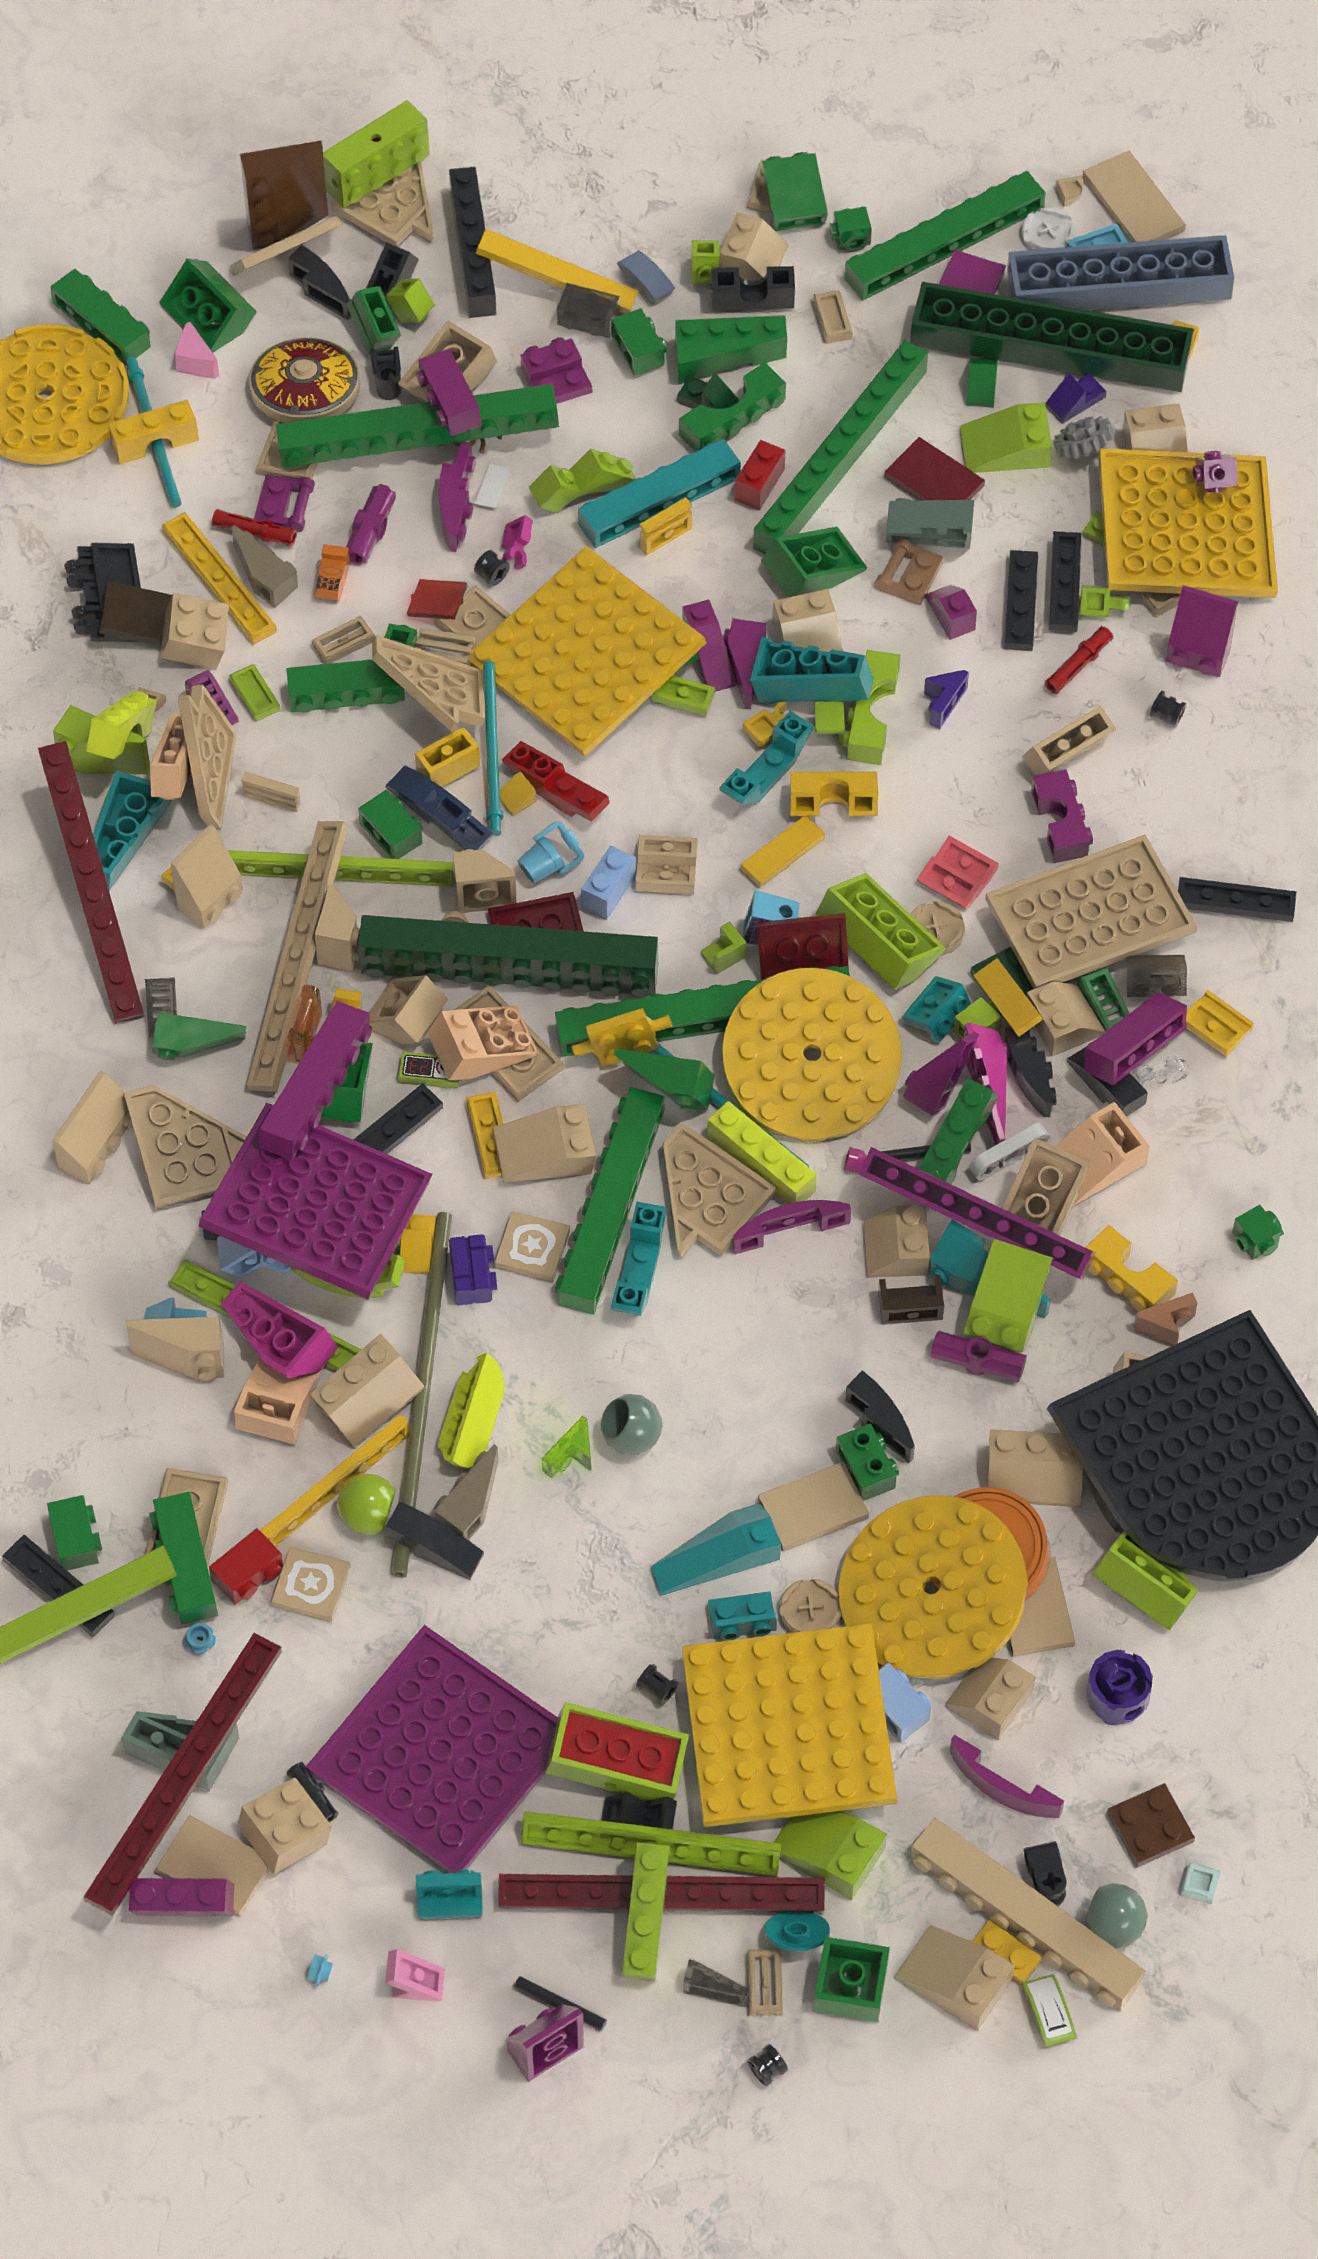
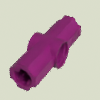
M383 484L373 486L363 510L359 509L355 515L352 534L346 547H349V558L352 564L358 566L367 564L377 540L381 541L385 534L387 517L396 499V492L392 491L389 486Z
M938 1330L933 1341L930 1358L963 1366L973 1375L980 1376L988 1373L1020 1382L1027 1355L992 1346L990 1341L983 1337L967 1339ZM981 1354L984 1358L976 1359L972 1355Z

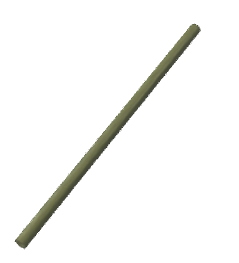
M447 1212L437 1213L416 1375L425 1386V1389L413 1399L401 1502L413 1508L416 1507L452 1215ZM395 1542L391 1574L394 1577L404 1578L407 1576L410 1548Z

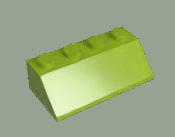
M867 873L829 887L815 913L817 916L845 913L847 945L895 990L914 982L946 949Z

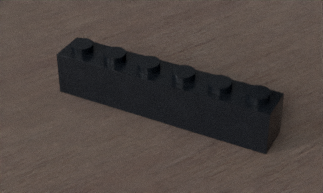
M476 166L449 169L450 195L469 318L497 315L491 261L476 254L486 230Z

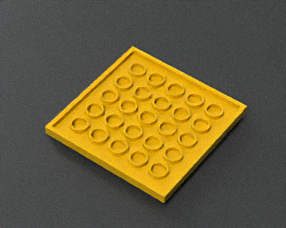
M1100 448L1098 461L1107 588L1115 591L1180 594L1183 585L1215 595L1276 598L1278 585L1266 456L1231 455L1236 457L1237 486L1223 487L1222 492L1208 493L1206 489L1197 486L1192 476L1193 465H1196L1195 457H1204V453Z
M585 546L473 649L469 665L483 672L484 662H494L495 686L586 757L706 644V640L703 635L593 550Z
M872 1623L682 1646L704 1827L897 1804V1793Z

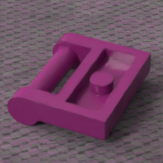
M266 475L254 519L261 521L271 520L279 526L294 528L297 532H302L306 522L304 515L309 495L314 490L315 481L308 477L293 479ZM292 492H297L298 497L293 516L290 518L286 517Z

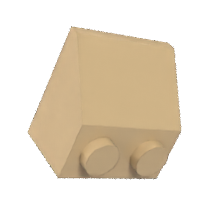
M737 212L720 250L719 268L739 267L741 278L748 281L759 280L766 275V267L781 265L788 249V243L763 219Z
M1180 403L1126 410L1124 412L1122 432L1127 450L1188 452L1186 427Z
M828 589L773 601L772 621L780 644L782 641L793 642L794 646L807 648L808 645L817 646L820 651L830 652L832 649L843 651L837 615Z
M465 849L461 852H453L458 912L488 911V908L517 903L514 870L484 850Z
M329 885L315 931L318 965L353 972L355 961L360 962L358 952L360 928L357 926V916L337 888Z
M426 975L391 979L369 1010V1026H372V1031L399 1045L417 1044L426 1037L427 1029L436 1020L440 1012L443 1011L442 1008L448 1001V998Z
M1053 981L1027 992V998L1043 1018L1042 1021L1035 1025V1028L1052 1057L1099 1038L1105 1033L1104 1028L1078 985Z
M895 1205L864 1221L867 1278L928 1275L930 1255L926 1206Z
M992 1657L979 1667H972L945 1704V1707L999 1740L1033 1693L1036 1676L1008 1659Z

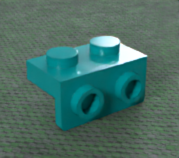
M462 1869L456 1871V1873L442 1874V1872L437 1870H429L423 1874H416L417 1916L419 1919L480 1918L483 1916L481 1872L475 1873L473 1870Z

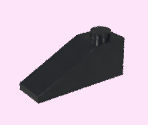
M386 242L366 289L379 286L385 297L400 280L411 279L419 259L411 252ZM386 299L387 304H388V306H389V308H390V311H391L392 307H391V305L389 304L388 300Z

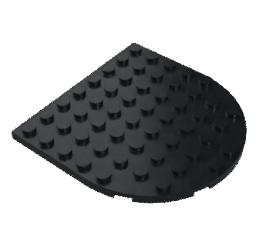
M1251 1310L1050 1403L1046 1408L1121 1528L1143 1550L1176 1570L1203 1579L1217 1581L1251 1580L1269 1575L1289 1565L1301 1556L1318 1536V1415Z

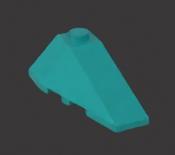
M758 1503L729 1512L653 1564L651 1570L660 1595L663 1596L780 1560L781 1543L770 1515Z

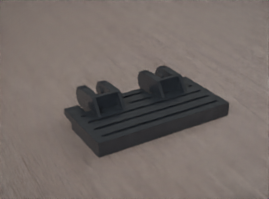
M91 543L90 546H77L78 559L67 560L64 564L66 573L72 574L66 578L68 587L83 589L85 601L84 606L77 605L71 610L73 619L79 620L73 624L75 633L90 635L91 641L139 642L100 633L106 582L111 581L141 588L134 543Z

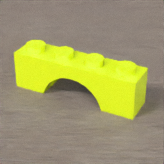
M133 691L93 717L86 752L114 759L123 753L130 732L146 737L152 730L157 700L148 698V694L144 692Z

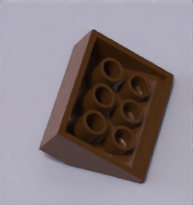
M322 141L240 154L247 225L253 250L273 245L309 228L328 216Z

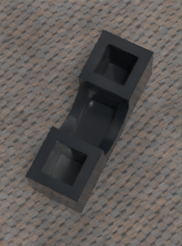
M794 266L766 267V275L756 281H748L741 278L739 267L711 268L712 311L795 308Z

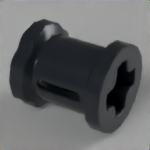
M650 1664L642 1672L636 1683L637 1688L646 1689L658 1698L657 1702L661 1705L669 1701L679 1685V1682L675 1679L670 1680L657 1671V1666L654 1664Z

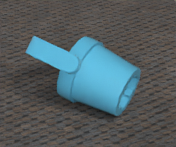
M555 821L532 838L535 844L517 860V863L526 877L535 884L556 871L558 876L563 875L583 860L584 853L578 846L580 843L570 829L567 830L562 822ZM556 827L570 850H573L577 856L567 865L564 864L555 847L544 837Z

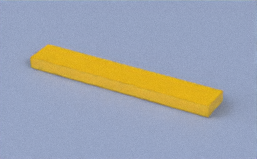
M489 229L485 230L476 251L478 255L622 314L631 312L639 292Z
M186 512L161 525L164 534L215 598L221 603L229 604L228 614L253 645L277 632L276 624Z
M401 1414L398 1415L260 1530L262 1534L275 1547L334 1499L340 1493L343 1485L350 1479L364 1474L409 1436L408 1421Z

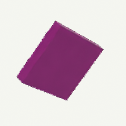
M954 250L939 284L996 294L1006 272V265Z

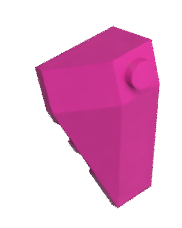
M974 1023L965 1024L964 1037L974 1031L979 1034L966 1062L970 1078L993 1090L999 1097L986 1121L993 1143L997 1145L1005 1140L1007 1059L1010 1058L1009 1047L1006 1041H1001L997 1030Z
M241 1281L238 1282L221 1303L266 1366L287 1378L320 1371L339 1348L324 1327Z

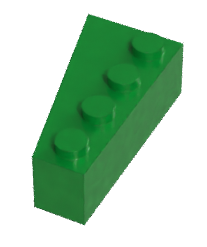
M786 316L675 320L678 385L685 383L690 375L693 377L700 376V379L711 377V373L722 370L732 372L738 370V367L751 364L756 366L764 362L768 363L787 358Z

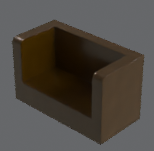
M940 1274L934 1275L933 1285L887 1289L886 1280L879 1279L878 1296L882 1325L943 1320L944 1299Z

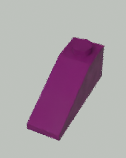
M710 600L682 606V620L703 635L706 640V644L697 652L699 659L696 660L705 685L715 687V692L735 687L736 680L719 622Z
M732 618L730 629H725L723 639L725 646H727V653L745 709H751L755 691L750 679L761 637H766V623Z
M974 1031L917 1071L913 1070L905 1081L907 1089L903 1098L931 1116L944 1109L979 1034Z

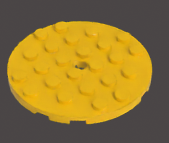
M59 324L27 326L14 330L15 334L0 340V456L27 464H56L84 456L110 438L108 423L124 419L129 403V384L123 363L120 362L114 354V350L99 337L95 339L84 334L82 329ZM43 391L52 392L50 396L46 397V400L39 396Z
M821 968L788 970L771 976L757 984L735 1007L729 1018L722 1046V1065L727 1085L740 1108L764 1129L778 1136L784 1135L799 1139L802 1142H824L826 1139L840 1136L846 1137L869 1124L880 1114L892 1097L899 1079L902 1063L899 1031L890 1011L882 1000L858 980L836 971ZM808 1048L818 1049L820 1058L816 1061H809L804 1057L803 1053Z
M946 1495L917 1497L898 1503L877 1515L853 1541L846 1554L840 1573V1609L846 1626L872 1623L879 1666L883 1667L890 1663L896 1670L898 1668L901 1669L908 1678H930V1680L955 1677L957 1673L972 1667H979L991 1659L1008 1642L1017 1628L1025 1608L1024 1601L1026 1587H1028L1027 1570L1015 1538L1004 1523L989 1510L959 1497ZM939 1580L941 1587L938 1592L934 1594L925 1592L926 1582Z

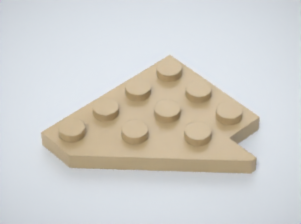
M421 162L414 164L401 175L395 176L384 183L379 189L371 191L363 196L361 200L352 203L346 208H343L336 200L331 203L333 212L398 247L412 231L429 241L434 239Z
M204 685L192 686L191 697L190 695L178 696L183 733L186 740L199 817L207 826L211 824L216 830H221L237 732Z
M154 1085L124 1092V1098L155 1208L158 1209L214 1194L247 1136Z

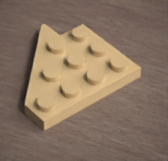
M376 635L372 643V660L450 731H456L459 721L467 725L482 726L485 720L483 672L481 670Z
M682 1122L663 1142L677 1255L682 1257L694 1242L698 1240L722 1256L733 1243V1235L744 1224L760 1213L777 1193V1187Z

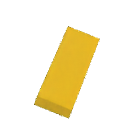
M803 816L742 862L741 870L761 888L824 840L825 832L809 817Z
M998 958L973 975L1018 1037L1043 1020Z
M496 1092L466 1097L485 1179L502 1176L492 1131L493 1127L504 1124Z

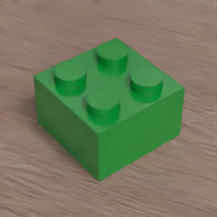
M825 1936L813 2012L878 2023L890 1947Z

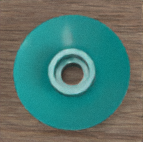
M781 1912L772 1916L766 1922L765 1936L770 1943L781 1949L807 1951L824 1944L825 1936H830V1926L823 1917L813 1912Z

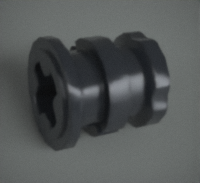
M1162 690L1152 705L1150 716L1159 715L1160 720L1164 722L1169 720L1176 727L1185 712L1187 703L1176 702L1177 699L1173 696H1170V698L1166 697L1165 691Z

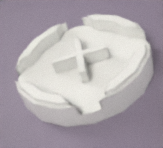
M1041 208L1039 212L1028 214L1023 221L1022 239L1030 250L1066 248L1068 240L1075 238L1076 225L1071 221V217L1066 212L1057 208Z

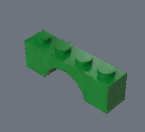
M762 363L743 376L744 396L737 404L724 409H713L701 404L679 418V436L695 452L703 449L709 443H715L722 439L725 440L730 436H735L743 427L751 422L758 421L763 414L772 408L779 407L786 400V382L767 363Z
M967 1077L918 1169L952 1185L967 1145L976 1131L987 1121L999 1098L993 1090Z

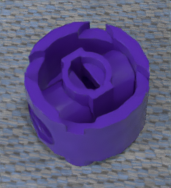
M1125 1650L1105 1652L1095 1660L1089 1673L1086 1697L1090 1708L1108 1725L1134 1721L1144 1713L1149 1705L1153 1680L1150 1667L1141 1656L1135 1653L1131 1655L1125 1653Z

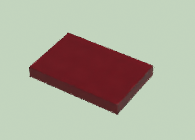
M918 437L884 472L886 479L918 500H971L985 486V479L921 437Z
M574 892L488 908L490 924L584 931Z
M845 913L756 922L761 980L778 973L799 968L826 969L832 966H848L849 970Z

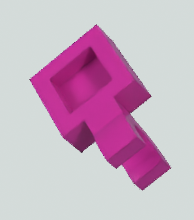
M526 515L506 524L502 541V548L505 549L502 559L508 561L515 558L514 567L518 570L527 564V556L522 548L529 543L531 538L533 520Z

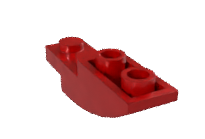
M522 741L502 758L503 763L513 774L521 772L534 787L536 794L570 817L578 814L592 822L610 804L608 795L565 772L562 763Z

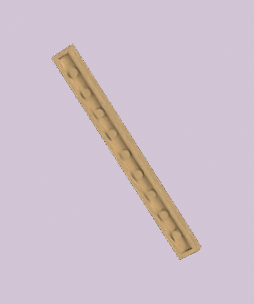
M318 821L246 1085L251 1091L278 1092L316 950L315 931L329 885L333 886L348 831V826L343 821Z

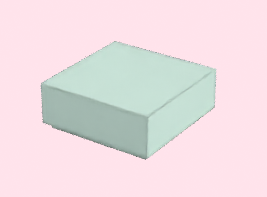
M1189 1862L1180 1895L1212 1904L1221 1871Z

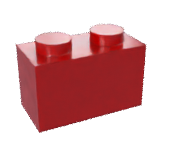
M763 440L758 442L735 479L736 501L758 510L762 508L785 470V449Z
M256 1528L209 1566L211 1580L236 1605L242 1599L247 1600L256 1593L258 1586L266 1580L274 1579L281 1572L283 1567L282 1553Z

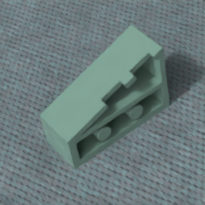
M898 498L895 501H889L886 541L896 542L897 539L903 538L911 544L970 549L974 500L912 501L906 498Z
M136 1711L121 1737L124 1753L165 1771L196 1721L177 1719V1716ZM237 1723L196 1785L197 1787L210 1792L239 1740Z

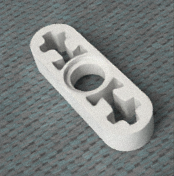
M1041 1123L1033 1124L979 1154L971 1161L969 1169L978 1180H985L1026 1157L1034 1137L1047 1143L1050 1135Z

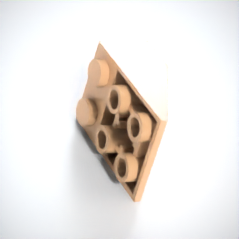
M517 1005L441 1011L427 1032L448 1080L476 1078L539 1054Z
M1115 1102L1089 1116L1055 1145L1057 1148L1090 1162L1074 1206L1147 1164L1150 1146Z
M260 1357L242 1389L234 1410L236 1429L295 1445L312 1401L310 1393L317 1388L324 1366L318 1372L287 1378L267 1367Z

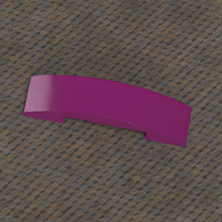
M807 1200L785 1204L768 1210L748 1221L733 1235L734 1255L764 1247V1235L818 1221L821 1231L848 1225L851 1223L850 1204L831 1200Z
M954 1734L951 1739L950 1754L963 1774L983 1793L995 1801L1025 1814L1047 1818H1059L1061 1816L1064 1800L1038 1784L1030 1794L981 1765L982 1751Z

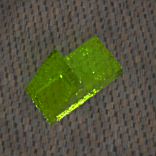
M583 1415L542 1457V1472L551 1479L559 1471L561 1473L564 1472L571 1464L573 1458L591 1471L588 1421Z

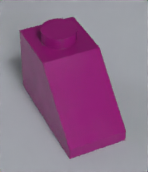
M948 585L925 594L926 600L949 640L975 631L977 610L965 589Z

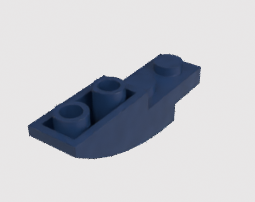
M406 765L385 785L390 792L428 824L430 822L435 824L464 850H481L493 837V833L471 815L472 810L431 779Z

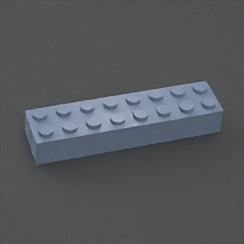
M1226 235L1008 253L1007 277L1010 296L1084 310L1232 299L1235 278Z

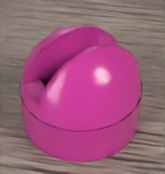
M849 1147L844 1170L859 1172L867 1157L865 1152Z

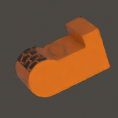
M323 544L322 559L316 583V598L340 601L350 566L349 547Z

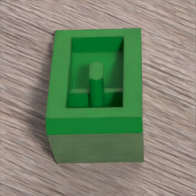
M970 358L966 406L994 408L998 360Z

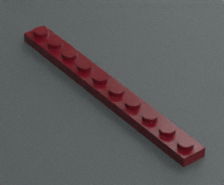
M63 741L38 748V753L115 1024L143 1017L144 1011L67 742Z
M256 1633L252 1634L83 1896L85 1902L111 1916L114 1915L282 1653L281 1646Z
M499 1874L498 1907L630 1910L633 1875ZM667 1876L663 1910L824 1912L825 1878Z

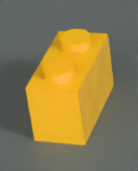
M462 727L416 752V771L443 787L480 767L479 746L465 727Z

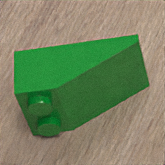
M837 526L777 537L761 560L787 598L825 589L829 590L867 569L865 563Z
M373 1043L361 1044L356 1062L349 1064L343 1084L336 1086L333 1100L329 1107L324 1106L321 1111V1118L336 1119L343 1122H361Z
M614 1049V1055L630 1071L681 1106V1110L694 1113L698 1112V1109L708 1110L715 1075L702 1061Z

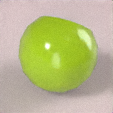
M362 1474L353 1477L343 1485L338 1496L337 1510L341 1521L348 1529L359 1535L372 1536L383 1532L391 1510L395 1488L387 1479L379 1475Z

